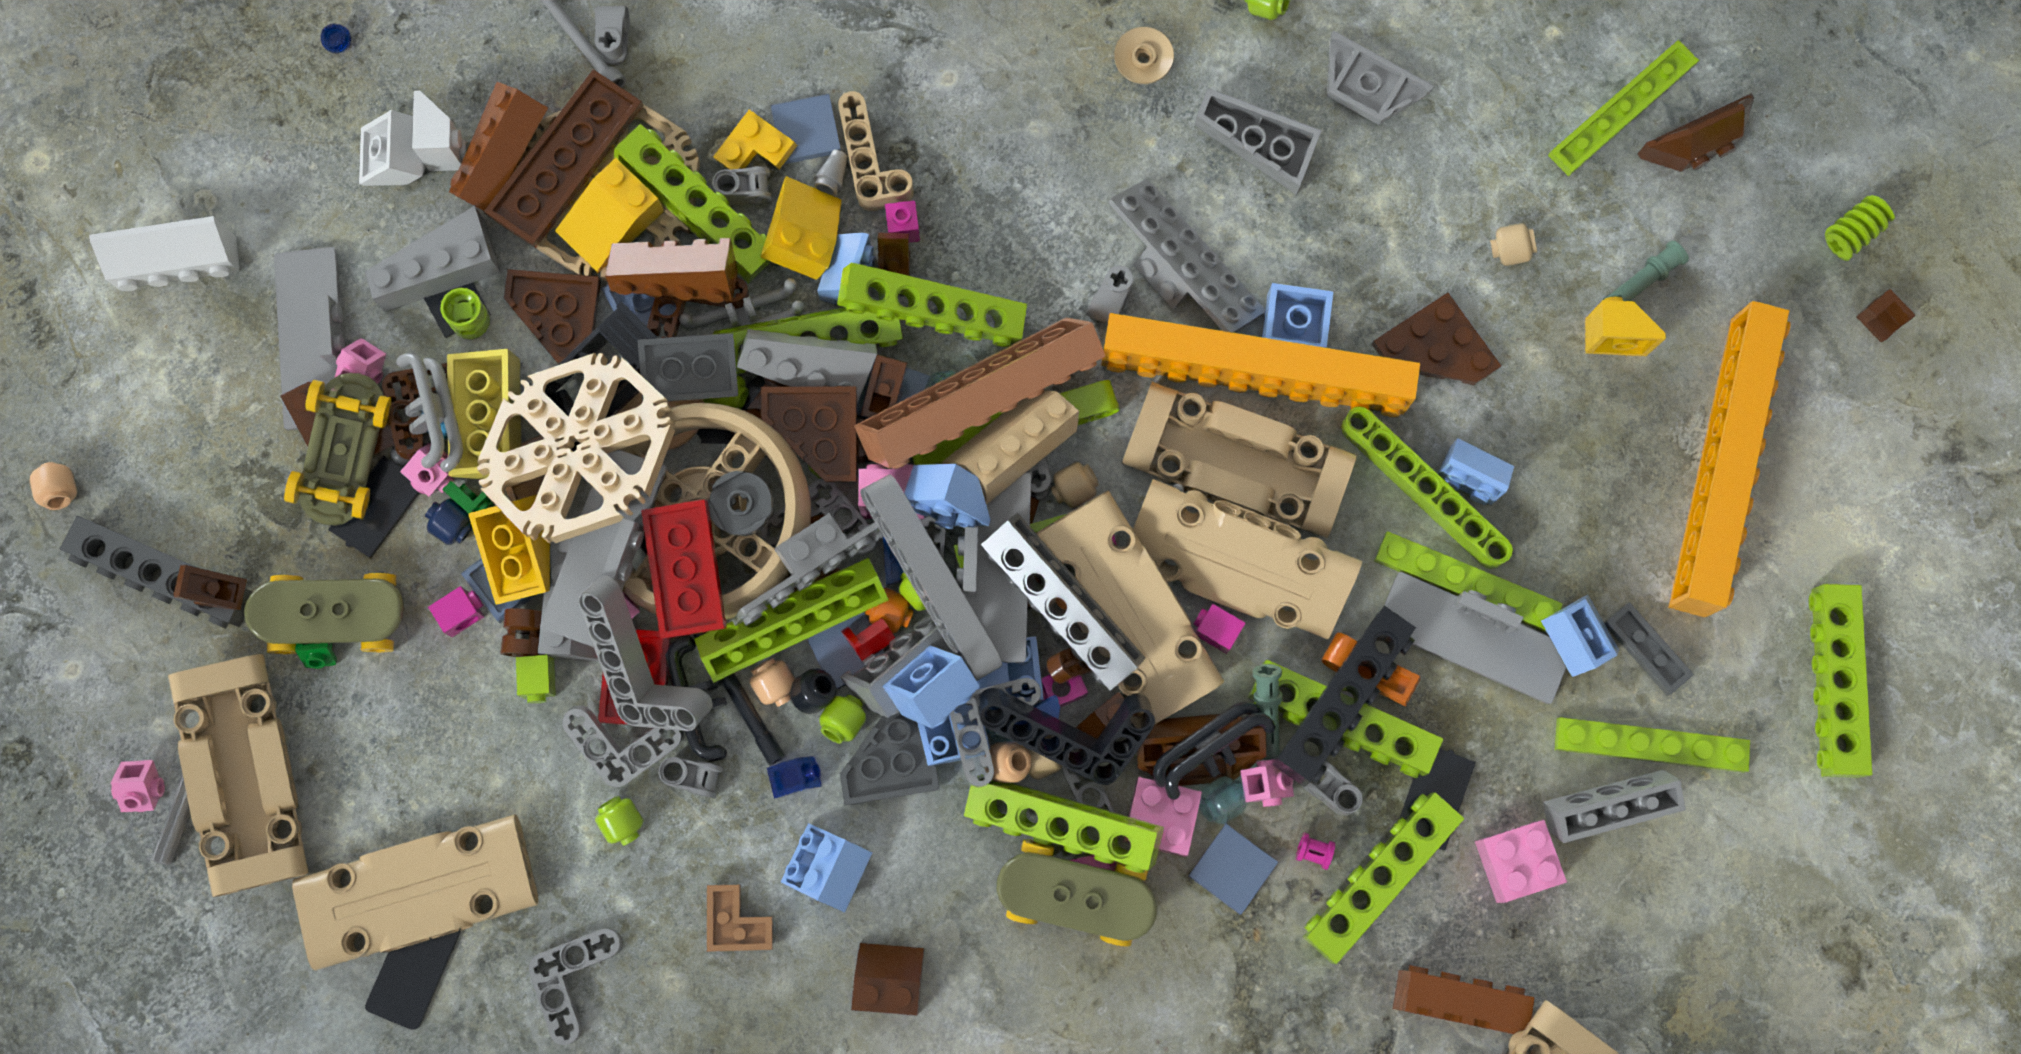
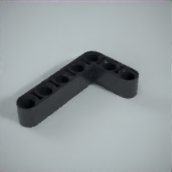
M988 688L978 697L979 717L983 726L1101 785H1109L1119 778L1155 725L1151 703L1142 694H1132L1123 701L1098 739L1000 689ZM991 706L1000 707L995 711L987 710ZM1137 712H1145L1141 716H1133ZM1021 720L1028 721L1023 725L1015 724L1016 722ZM1046 735H1055L1053 738L1050 739L1043 738ZM1120 737H1126L1123 741H1115ZM1077 748L1082 749V750L1079 751V752H1075V753L1071 752L1072 750L1077 749ZM1103 762H1108V763H1109V764L1106 765V766H1098L1099 764H1101V763H1103Z

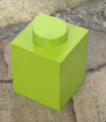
M549 655L516 657L517 696L527 699V703L547 702L546 697H555V659Z

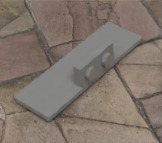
M1145 179L1110 199V206L1147 246L1134 266L1172 309L1180 306L1190 294L1222 331L1231 333L1237 332L1263 315L1265 309L1257 299L1252 296L1149 180Z
M334 247L276 253L274 255L282 394L313 380L322 381L326 386L335 377L337 357L341 350L345 348L341 326L343 311L340 306L337 250ZM282 400L284 428L288 431L298 430Z
M621 450L607 454L628 475L638 473L645 458ZM662 464L650 497L644 491H639L646 502L642 504L639 500L634 499L629 503L628 507L633 512L631 516L619 510V513L624 517L621 522L572 538L541 621V629L594 647L579 607V596L598 577L603 575L613 578L619 584L621 590L623 589L625 581L630 577L636 551L640 548L644 538L641 510L653 508L667 470L666 466ZM591 487L581 516L599 510L604 503L603 497L593 487Z
M1024 473L986 505L991 520L989 526L965 527V536L958 537V556H964V568H957V584L959 587H963L964 596L996 648L1002 662L1024 663L1026 661L1028 597L1020 588L1014 587L1009 582L1007 573L999 564L993 563L987 557L985 548L981 544L1016 513L1030 526V473ZM1013 549L1014 556L1018 560L1024 561L1022 552L1018 549Z
M828 513L778 545L774 550L792 576L742 607L732 620L734 625L737 626L742 622L746 626L762 616V613L767 609L766 606L769 604L772 608L777 607L789 598L788 596L794 592V588L801 591L815 581L814 579L820 575V571H823L826 575L841 564L840 562L847 557L846 554L852 558L863 551L866 545L873 540L872 538L876 541L882 539L884 536L877 524L874 522L847 539L831 514Z
M1399 572L1396 575L1384 605L1416 627L1411 635L1415 639L1412 644L1413 646L1545 704L1553 702L1566 665L1551 638L1522 625L1523 616L1516 614V609L1503 603H1498V605L1486 601L1487 597L1473 590H1469L1468 593L1463 591L1458 596H1455L1403 572Z

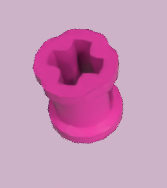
M1304 832L1297 848L1295 860L1302 861L1304 859L1320 864L1322 869L1328 870L1333 858L1335 842L1325 843L1310 838L1309 834Z

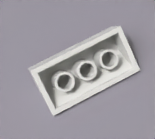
M214 216L89 235L90 243L105 280L121 291H134L138 289V286L145 285L161 287L168 285V282L178 280L194 282L199 277L204 276L226 277L230 272L240 271L237 237Z

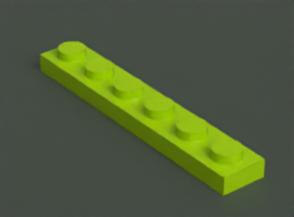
M1677 40L1551 150L1548 156L1569 177L1699 62V59Z
M1389 531L1384 534L1374 562L1398 572H1403L1456 596L1463 591L1467 593L1469 590L1479 592L1487 597L1486 601L1495 605L1503 603L1516 609V614L1523 616L1521 623L1545 633L1547 631L1541 620L1561 610L1563 603Z
M1559 717L1556 720L1555 750L1745 773L1749 772L1750 740Z

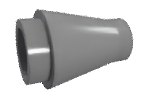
M839 150L831 152L829 158L814 177V188L834 197L837 195V192L842 190L846 163L848 161V156L844 152Z

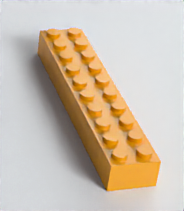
M1752 301L1730 321L1668 608L1705 618L1727 608L1733 600L1734 588L1731 587L1733 576L1738 573L1741 564V558L1737 556L1739 547L1743 545L1747 536V528L1744 527L1746 516L1752 510L1754 501L1753 497H1750L1752 486L1757 483L1760 469L1756 466L1758 457L1762 455L1766 445L1763 433L1772 417V409L1769 408L1770 400L1777 391L1778 380L1775 379L1776 372L1782 365L1785 352L1781 350L1782 343L1787 338L1791 323L1787 321L1789 310Z
M1114 313L1109 314L1103 350L1105 357L1102 358L1101 366H1106L1107 370L1117 373L1130 370L1136 371L1139 376L1148 378L1161 375L1167 376V379L1179 383L1186 382V380L1198 381V384L1203 387L1223 385L1229 386L1228 389L1234 392L1253 390L1259 391V394L1265 397H1277V394L1290 396L1289 399L1295 402H1307L1308 399L1320 401V404L1326 407L1346 405L1351 406L1350 409L1360 406L1368 410L1381 411V414L1387 417L1404 415L1414 402L1420 363Z

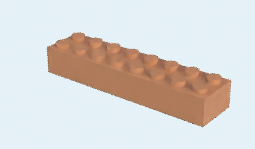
M1066 317L854 425L869 460L888 468H901L910 462L909 458L917 454L924 455L934 451L937 448L936 444L945 439L948 441L957 439L964 434L963 430L972 425L981 426L991 420L990 416L997 412L1003 413L1013 410L1018 406L1017 402L1024 398H1035L1043 394L1044 388L1049 385H1059L1068 381L1071 378L1070 375L1076 371H1086L1097 365L1096 361L1105 357V353L1093 322Z

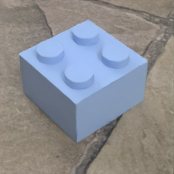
M1272 283L1267 294L1262 338L1327 348L1333 291Z
M931 645L883 685V688L902 716L931 729L944 723L948 715L959 705L968 702L972 694L980 687L960 656Z

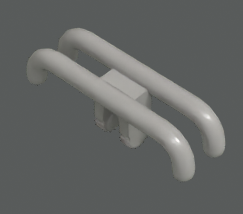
M788 278L784 285L777 289L744 298V307L735 309L732 303L725 305L726 308L720 307L698 315L690 316L687 313H683L679 317V322L684 327L696 328L729 318L732 326L737 327L801 315L805 307L802 301L796 300L793 302L792 307L761 319L757 318L756 308L785 299L795 292L797 283L794 279Z
M405 353L397 358L396 363L400 368L412 366L420 395L419 398L405 407L407 416L412 418L420 416L409 424V429L413 435L429 431L431 439V449L423 457L421 464L425 468H431L442 457L444 437L440 423L444 422L450 444V452L448 457L441 462L440 468L444 472H450L459 464L462 458L463 442L444 369L435 358L426 357L422 359L416 353ZM427 370H430L432 373L437 394L432 393Z

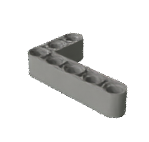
M603 575L598 577L579 596L578 603L619 717L625 723L632 726L683 731L695 729L713 706L710 696L698 688L654 685L619 584L610 576Z

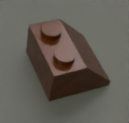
M860 943L854 975L851 1010L917 1016L920 1005L924 948Z

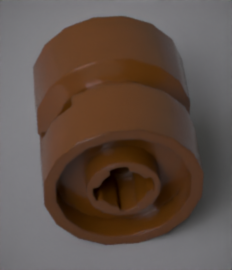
M520 608L505 609L503 628L507 630V634L502 636L501 655L509 657L540 655L538 654L542 611ZM517 633L530 634L529 639H517Z

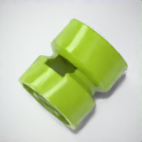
M456 288L448 292L442 299L440 307L442 317L459 337L475 339L487 331L490 326V315L474 291L467 288Z

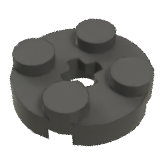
M744 471L729 472L721 476L712 487L710 500L708 499L710 517L718 528L733 536H749L757 533L765 527L774 515V499L771 489L763 479L752 473ZM739 495L743 499H749V503L746 505L747 509L743 512L740 509H733V505L737 503L735 498Z

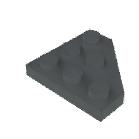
M900 712L889 718L882 716L861 743L854 756L840 772L845 806L940 790L936 765L928 766L917 722L902 716Z

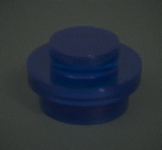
M329 24L323 28L320 40L322 46L328 52L338 54L349 48L352 37L345 26Z

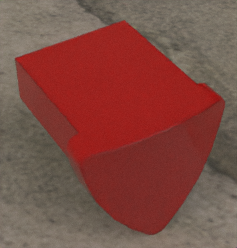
M883 618L856 636L848 626L841 630L843 636L862 661L870 655L876 654L889 645L890 641L895 639Z

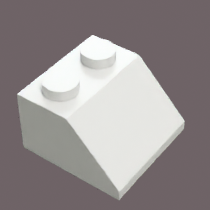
M414 91L412 149L429 171L458 170L468 149V141L463 139L461 131L457 130L451 119L421 91Z
M390 110L361 128L359 185H408L423 176L425 165L412 149L413 116Z

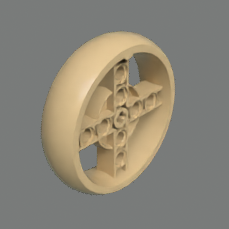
M693 403L672 407V412L662 417V419L670 417L674 421L675 426L673 428L675 432L673 436L696 429H721L736 434L712 467H690L674 475L666 470L654 508L702 499L710 500L712 487L721 476L732 471L753 473L764 456L767 455L778 472L785 500L783 529L777 546L810 526L811 500L803 468L787 441L769 424L741 409L713 403ZM651 439L620 450L645 458L651 444ZM739 454H744L745 461L743 465L739 468H733V459ZM676 488H681V498L676 502H671L670 496L672 491ZM739 495L735 498L737 503L733 505V509H740L743 512L747 509V501ZM710 517L716 557L729 551L758 572L742 586L722 595L725 618L727 620L734 618L742 607L789 578L791 573L775 552V548L758 535L733 536L730 534L727 538H721L720 528L714 524ZM756 541V553L753 556L747 557L745 555L746 545L749 542ZM647 555L637 570L632 565L630 577L625 581L622 592L635 604L657 615Z

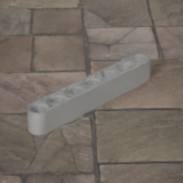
M889 474L862 488L860 493L865 506L952 654L963 659L976 681L1000 668L1002 661L996 648L896 479Z

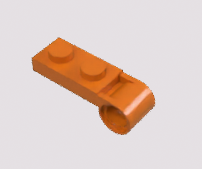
M1336 633L1321 662L1337 672L1357 641L1343 633ZM1398 665L1389 679L1385 680L1382 678L1376 687L1380 690L1379 694L1406 707L1421 678L1419 675ZM1358 666V672L1361 677L1365 679L1372 678L1369 668Z

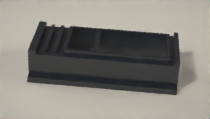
M621 301L616 306L617 309L558 365L593 353L596 354L605 344L610 342L640 374L637 340L655 339L657 337ZM574 374L548 383L545 388V394L550 398ZM622 379L619 382L606 418L616 415L639 393L629 381ZM576 441L574 443V447L571 450L573 452L576 451L577 445H579L580 443Z

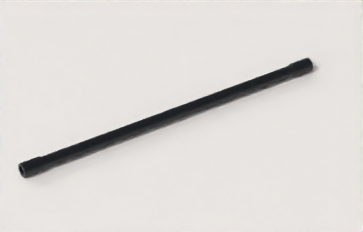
M562 389L555 392L550 399L569 417L574 402L567 390ZM644 533L643 542L640 547L644 552L645 556H647L648 553ZM708 632L693 634V636L697 638ZM733 673L720 679L755 738V743L768 765L772 766L785 758L784 752L773 734L767 729L736 675Z

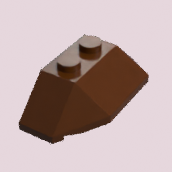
M1750 93L1675 130L1646 142L1637 153L1639 158L1682 172L1690 167L1693 170H1697L1710 162L1709 158L1718 155L1720 158L1727 156L1736 150L1735 144L1744 136L1754 96Z
M1220 714L1167 718L1158 722L1137 750L1138 768L1153 776L1154 765L1161 755ZM1237 718L1219 732L1222 734L1244 718ZM1256 726L1229 744L1236 763L1232 766L1224 762L1220 752L1213 755L1220 772L1216 777L1213 778L1202 763L1183 776L1178 786L1236 780L1241 776L1240 770L1250 769L1257 761H1261L1266 757V732L1261 726ZM1192 749L1173 762L1167 768L1166 776L1177 764L1196 752V749Z

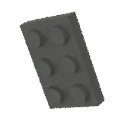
M733 333L637 340L640 375L661 393L667 401L738 396Z

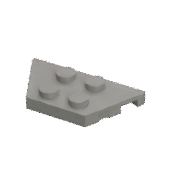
M1332 32L1329 41L1327 97L1380 125L1431 93L1434 85L1338 32Z

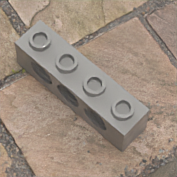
M1659 770L1543 802L1548 831L1563 843L1686 810L1681 780L1665 770Z

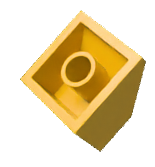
M1621 297L1605 298L1585 318V354L1647 356L1666 339V333L1634 301H1623Z

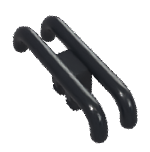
M689 635L681 636L669 645L665 655L672 686L698 688L705 692L716 690L722 686L721 680L716 682L709 680L688 686L682 658L686 653L696 648V642ZM717 697L712 699L713 706L711 710L726 706V698ZM700 724L691 731H685L692 751L702 759L719 761L726 758L727 750L721 745L707 746L705 744Z
M1249 701L1233 705L1161 755L1154 765L1153 776L1155 783L1159 787H1165L1166 794L1171 800L1178 799L1180 796L1178 783L1183 776L1203 763L1209 774L1213 778L1216 777L1220 772L1213 755L1220 752L1224 762L1232 766L1236 763L1229 744L1256 726H1261L1266 733H1273L1276 729L1274 721L1268 715L1263 714L1256 704ZM1244 714L1249 715L1241 721H1239L1238 723H1236L1235 725H1233L1225 732H1223L1222 734L1219 732L1221 729L1226 727L1228 724H1230ZM1192 749H1196V752L1177 764L1166 776V770L1173 762Z

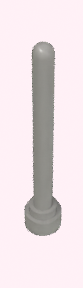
M541 0L597 72L623 88L626 83V78L619 69L608 66L557 1Z

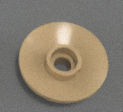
M1138 27L1127 31L1118 40L1115 47L1114 60L1117 69L1126 79L1138 84H1150L1161 80L1170 71L1174 60V50L1171 42L1162 32L1150 27ZM1146 57L1149 61L1141 63L1138 61V58Z

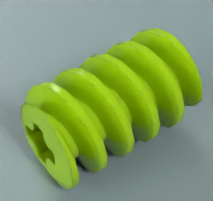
M1874 195L1866 196L1861 200V203L1856 204L1852 210H1849L1834 225L1826 229V243L1838 258L1849 261L1853 257V253L1857 254L1862 250V246H1867L1871 239H1875L1879 236L1880 232H1884L1888 228V222H1892L1895 219L1894 212L1880 197Z

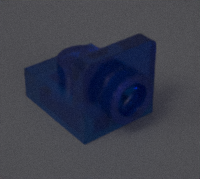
M814 756L798 757L767 767L774 799L822 786L820 780L821 770Z

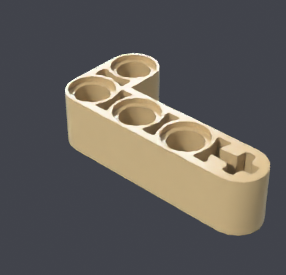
M855 91L844 93L839 99L838 107L859 206L866 211H877L885 209V204L911 201L914 195L911 175L907 171L902 169L885 172L879 171L864 97ZM850 108H856L858 119L852 120ZM856 134H863L866 136L861 141H854L851 139ZM863 161L871 163V166L867 169L857 167ZM898 183H902L907 186V188L901 192H897L892 189L893 186ZM868 189L877 191V194L873 197L862 195Z

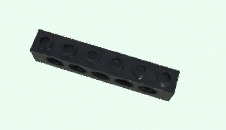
M1384 605L1272 765L1303 787L1308 785L1311 780L1317 783L1327 769L1323 763L1329 754L1335 757L1344 745L1345 741L1341 739L1347 729L1352 732L1363 716L1358 712L1364 703L1370 706L1379 694L1380 690L1376 687L1382 678L1388 680L1398 665L1393 661L1399 652L1405 655L1414 643L1415 639L1411 635L1416 627ZM1376 641L1385 642L1389 647V653L1379 652L1376 648ZM1358 666L1369 668L1372 678L1365 679L1361 677L1358 672ZM1340 692H1350L1354 697V704L1344 703L1340 697ZM1324 716L1332 717L1336 721V730L1325 728L1322 722ZM1305 742L1315 743L1319 749V755L1314 757L1307 754L1304 747Z

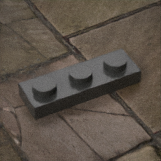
M1630 602L1604 622L1607 629L1667 696L1674 693L1694 675Z

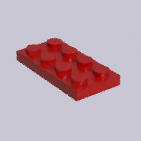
M702 499L641 510L660 639L727 629L708 500Z

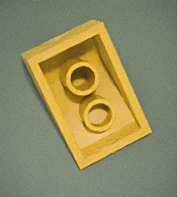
M615 158L593 178L555 231L599 273L608 264L613 243H631L664 212V209L658 197Z
M786 176L760 257L817 280L828 269L837 240L842 199Z
M537 494L511 502L520 511H527L533 506ZM497 506L468 514L496 605L550 591V543L542 538L544 530L539 532L536 540L529 536L527 538Z

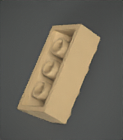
M1044 390L1043 394L1035 398L1028 399L1026 397L1017 402L1018 406L1000 415L942 461V464H957L977 476L987 505L1077 431L1079 410L1057 391Z

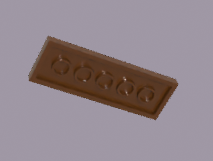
M593 69L491 201L484 213L536 248L643 108L642 101Z

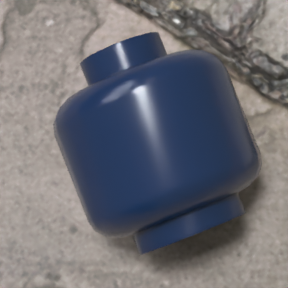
M446 499L441 504L435 501L425 514V517L429 519L426 526L427 532L446 545H452L456 542L461 544L473 529L468 513L453 499Z

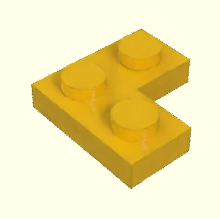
M749 109L713 158L727 169H744L755 155L759 154L780 170L798 145Z

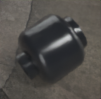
M814 668L807 670L794 679L789 695L791 702L800 712L814 714L834 701L837 688L834 679L828 672Z

